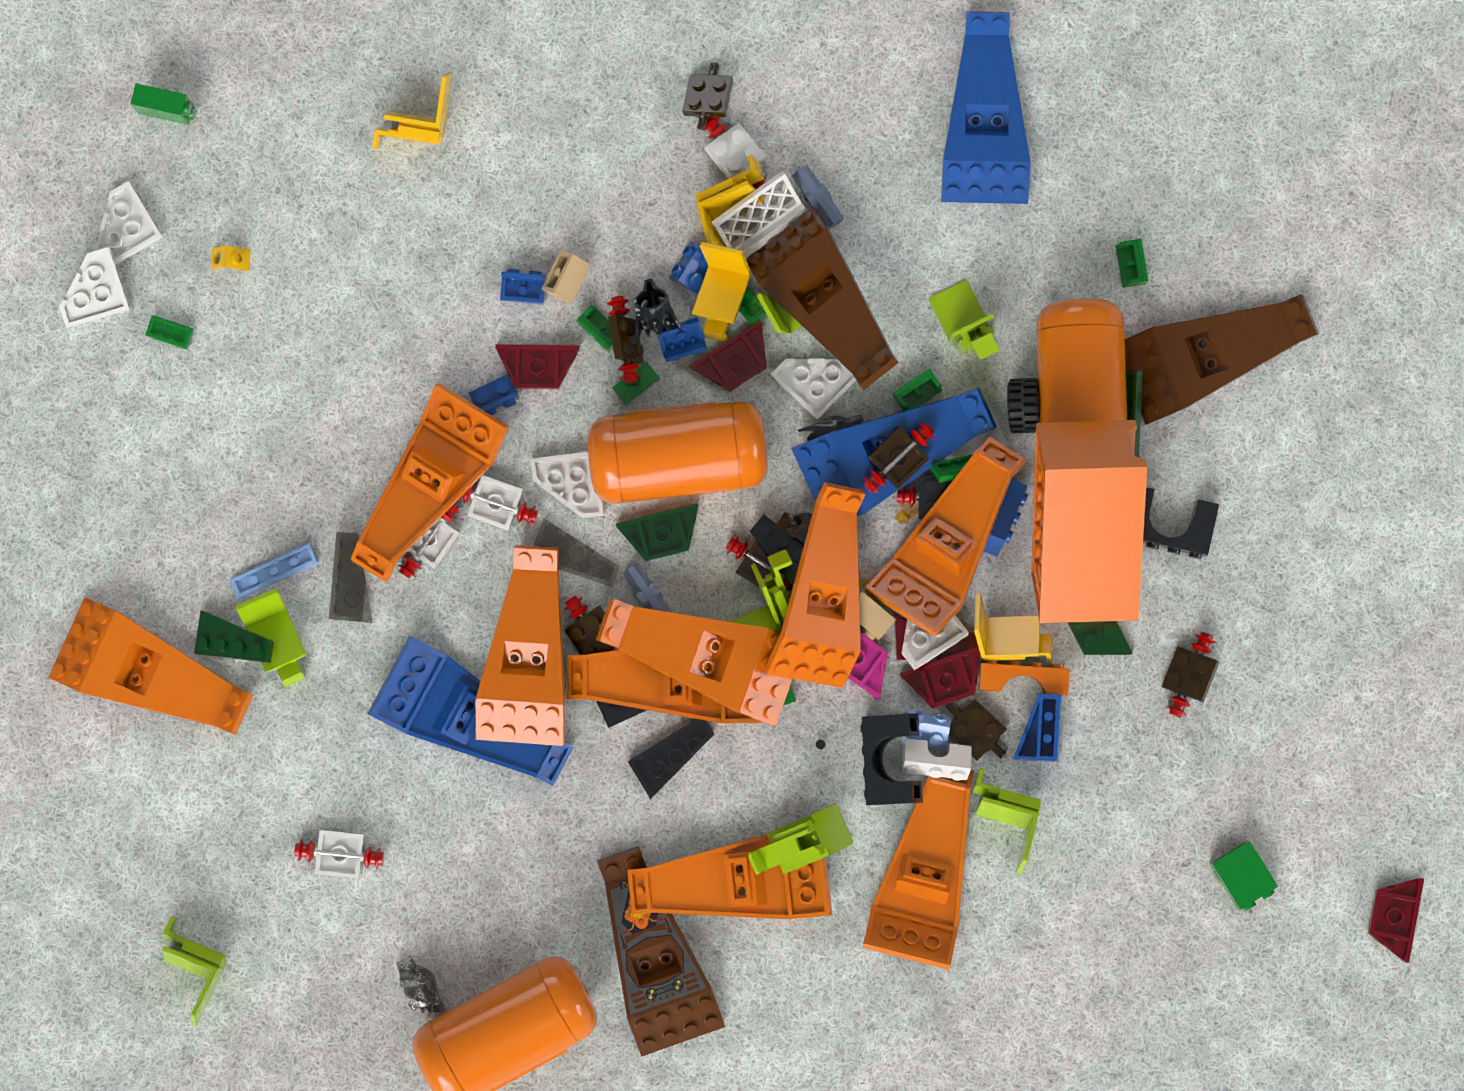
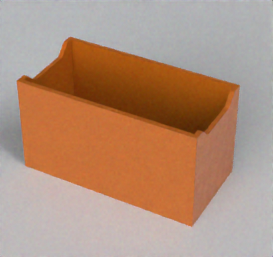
M1136 420L1036 423L1031 577L1040 623L1139 620L1147 464L1145 460L1134 456L1135 432L1137 430Z

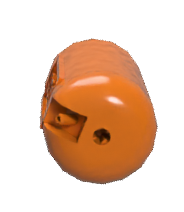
M1067 299L1052 302L1039 313L1036 333L1040 423L1127 420L1125 325L1123 314L1117 305L1101 299Z
M737 401L719 404L717 402L629 411L628 414L598 418L591 424L587 434L591 483L596 495L607 503L618 504L745 490L757 487L767 475L768 460L763 419L760 411L748 402Z
M552 956L539 961L425 1023L417 1030L413 1037L412 1048L418 1066L432 1091H496L568 1051L567 1048L587 1038L597 1025L598 1014L577 970L568 960Z

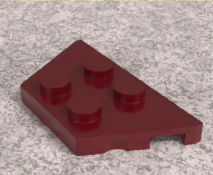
M758 321L689 365L690 368L729 392L766 370L762 322Z
M495 344V348L515 389L559 390L580 350L579 345Z
M979 646L922 665L916 670L910 669L901 672L900 676L932 709L973 696L976 693L981 657Z
M1416 878L1376 889L1367 934L1403 962L1407 963L1410 961L1424 878Z

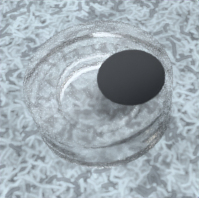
M821 738L814 740L809 748L810 755L818 761L827 759L832 750L830 743Z

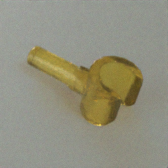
M918 508L910 513L902 509L895 516V519L902 525L906 524L912 517L918 514Z

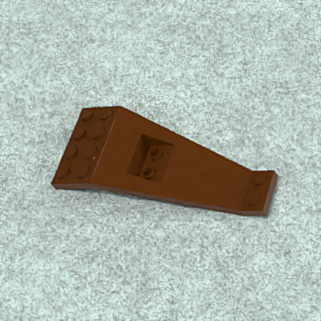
M814 207L804 212L798 220L787 226L783 232L774 239H771L762 249L752 254L747 260V264L757 283L853 374L863 390L899 363L889 347L831 232Z
M1300 294L1282 303L1151 327L1126 338V371H1143L1141 415L1145 425L1190 407L1298 343L1319 335L1304 295ZM1202 340L1207 342L1205 348L1201 346ZM1211 360L1215 362V366L1213 368L1209 366V362Z

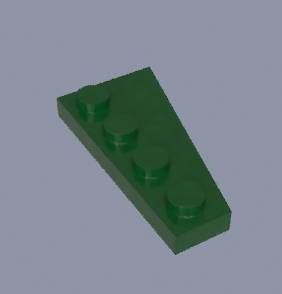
M1126 371L1127 420H1136L1137 430L1135 432L1134 456L1139 458L1143 371Z
M200 611L194 654L271 663L274 641L248 631L241 626L232 624L223 618L214 616L209 612Z

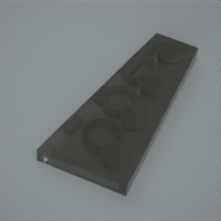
M543 518L534 546L559 548V570L613 588L620 566Z
M336 532L328 620L373 623L364 568L350 560L359 540L358 533Z

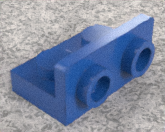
M508 374L469 392L473 404L490 415L496 414V409L502 406L506 409L517 403L516 400L519 399Z

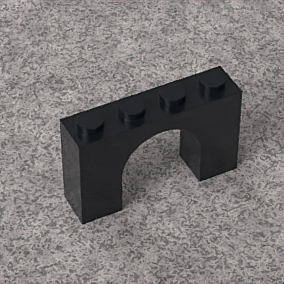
M1146 487L1143 543H1146V548L1158 550L1159 547L1167 548L1168 553L1180 555V552L1189 553L1188 557L1198 560L1208 556L1219 504L1197 499L1194 503L1187 531L1178 537H1166L1159 534L1151 524L1150 509L1155 489Z
M919 714L861 717L860 729L863 738L862 754L864 757L863 776L865 778L864 798L866 806L923 803L922 780L896 781L886 773L883 766V752L891 740L898 737L920 736Z

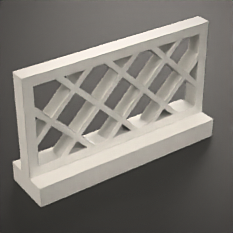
M781 171L713 220L712 224L725 246L741 250L746 259L783 232L787 226L798 220L807 209L799 200L785 173ZM783 180L782 190L774 191L775 185ZM762 194L766 195L764 204L756 203L759 196ZM772 195L779 196L777 205L770 204ZM785 196L793 198L783 206ZM749 207L746 217L739 216L741 209ZM754 208L762 209L759 218L752 217ZM768 209L775 210L772 215L765 218ZM726 220H731L728 229H721L719 225ZM737 221H744L742 230H734ZM750 222H757L754 228L747 231ZM732 235H740L739 239L730 244Z

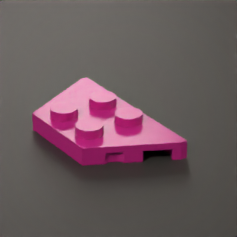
M860 632V653L848 679L878 700L881 696L888 652Z

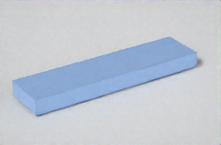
M307 543L229 580L237 598L240 600L319 563L311 544Z

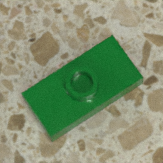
M747 286L739 312L749 325L752 326L767 314L758 298Z
M152 315L145 336L188 350L194 329Z
M647 361L636 369V373L641 375L640 378H637V382L625 384L624 381H620L612 388L625 405H628L660 380V377Z
M970 454L931 463V470L939 483L954 480L973 455Z

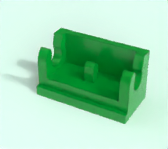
M1142 238L1119 242L1115 247L1122 288L1146 285L1148 275Z
M591 305L576 320L577 324L609 353L613 349L609 320L595 306Z
M929 368L893 392V396L902 410L905 411L919 407L940 393L942 386Z

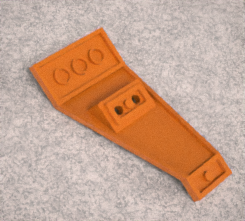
M440 383L436 384L420 423L368 520L350 560L384 582L390 580L397 561L494 464L509 426Z
M989 437L969 459L892 559L866 585L865 592L936 637L963 607L1011 478L1025 464V458Z
M824 482L815 502L782 631L764 668L768 675L844 687L860 653L857 512L866 495L863 490Z
M514 546V569L476 695V740L563 746L565 743V693L559 589V548ZM512 655H518L519 659H514ZM534 656H539L541 660L536 661Z
M86 597L82 601L48 677L86 695L218 727L234 735L237 734L254 696L228 682L122 613Z
M610 598L596 638L597 641L617 648L731 710L774 727L777 725L792 682L791 678L768 675L764 670L781 634L769 628L634 607ZM715 642V649H712V644ZM706 663L708 664L707 670L704 668Z
M715 642L712 644V649H715ZM620 650L588 655H567V700H595L723 724L763 723L731 710ZM707 663L705 664V667H704L705 670L708 669V664H707ZM679 686L682 687V691L680 693L678 692Z
M970 770L967 780L959 781L952 778H933L927 776L923 787V803H916L872 904L862 948L949 970L959 924L969 799L974 771Z
M762 835L656 866L627 870L632 915L669 913L770 919H798L833 915L826 857L786 874H783L780 865L756 875L748 854L770 844L767 835ZM740 865L743 866V872L739 870ZM743 887H744L745 890H746L745 895L742 893V888H743Z

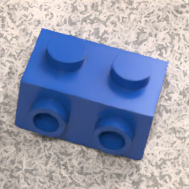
M691 242L684 248L680 261L673 266L669 279L680 283L692 293L698 294L705 278L708 264L700 248V243Z
M507 269V272H501L500 301L544 305L545 291L541 288L546 277L542 275V272L529 271L528 274L520 273V270Z
M698 317L680 322L679 324L683 332H680L675 324L671 325L669 332L665 327L663 328L661 336H658V340L666 362L677 361L682 357L692 354L696 355L707 350Z

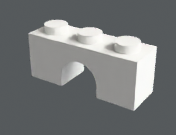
M905 739L902 749V773L927 775L933 778H952L958 781L968 779L971 770V746L949 744L946 756L935 757L928 750V741Z

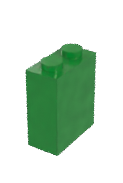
M135 83L130 104L138 114L189 125L190 120L194 119L196 108L193 107L194 104L186 94Z
M1245 841L1210 863L1211 868L1238 910L1244 909L1247 911L1256 905V900L1261 897L1266 899L1275 893L1274 889L1278 887L1250 841Z

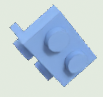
M908 710L907 714H919L920 736L903 737L902 743H905L906 738L928 741V748L946 751L951 717L940 713L929 714L922 710Z

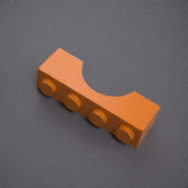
M985 660V663H981L979 668L978 691L1001 692L1011 678L1027 676L1034 679L1041 686L1044 694L1068 696L1070 669H1064V664H1051V668L1042 667V663L1029 662V666H1020L1019 661H1007V665L998 664V660Z

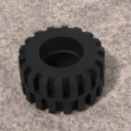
M1037 378L1010 379L1007 384L1008 422L1012 434L1036 433V423H1040Z

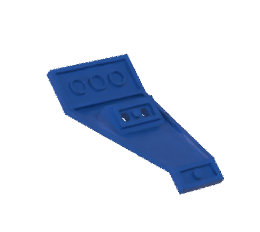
M966 11L965 36L943 154L941 202L1028 204L1031 161L1009 39L1010 12ZM973 117L979 118L977 123H973L971 120ZM999 117L1001 118V121L999 123H994V118Z
M980 387L957 396L831 431L792 447V452L815 502L824 482L860 489L866 494L857 512V516H860L898 491L899 489H896L886 477L884 478L886 486L880 485L878 487L879 493L875 491L870 493L863 486L865 482L863 477L869 478L871 476L870 470L879 471L867 456L880 445L879 441H884L897 427H901L911 439L913 438L911 430L918 431L920 429L918 423L923 425L927 423L935 431L933 433L935 439L928 438L926 440L927 446L918 445L928 456L929 460L899 489L930 469L931 463L940 462L974 437L997 428Z
M408 636L367 714L410 736L536 777L554 786L574 747L567 743H564L563 746L476 740V695L481 681L449 656ZM471 701V706L467 708V703ZM461 721V725L456 727V723Z

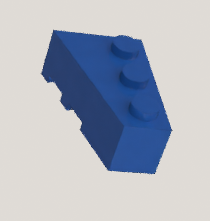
M1011 479L984 552L997 557L1004 543L1009 544L1014 532L1010 530L1012 524H1017L1021 515L1020 512H1017L1019 506H1024L1028 494L1025 493L1028 485Z
M1038 694L1025 731L1013 757L1014 760L1059 762L1062 695Z

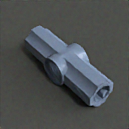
M808 165L800 168L792 175L804 193L805 200L810 202L812 207L819 213L828 229L835 227L844 220L843 215L832 201L831 194L824 184H820Z
M638 562L622 572L644 608L672 613L662 599V594L654 582L650 581Z

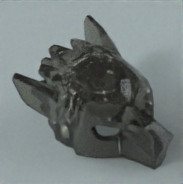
M411 956L396 962L400 977V987H403L404 994L412 1011L420 1008L421 1013H424L425 1010L430 1014L433 1012H445L443 1002L439 998L437 981L433 972L416 964Z

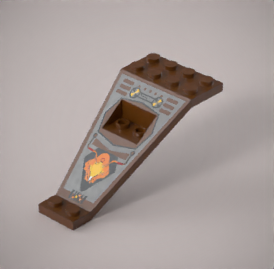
M636 846L597 860L605 882L626 1016L641 1057L724 1028L725 1024L711 985L673 914L643 913L632 915L627 870L647 868L640 847ZM664 955H669L666 959L662 958ZM644 962L648 963L646 966H641Z

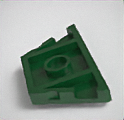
M698 503L616 523V527L646 562L687 552L690 548Z
M1117 621L1067 622L1083 655L1133 654Z

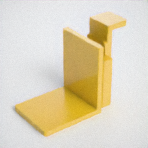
M448 72L442 75L436 118L390 111L384 114L383 119L398 121V129H375L372 149L380 148L382 135L438 145L442 143L453 73Z
M752 155L747 156L751 169L695 194L698 202L696 205L707 243L726 247L712 221L756 189L752 184L764 179L760 163ZM762 195L759 196L756 203L764 202V197ZM744 207L740 210V213L747 210L749 207Z
M701 242L700 248L707 261L708 269L692 314L707 318L703 328L707 338L727 342L726 330L728 324H734L751 271L741 250Z
M976 593L974 632L981 657L984 661L1021 660L1027 656L1046 655L1047 661L1052 662L1053 642L1051 634H1040L1039 616L987 617L981 593Z

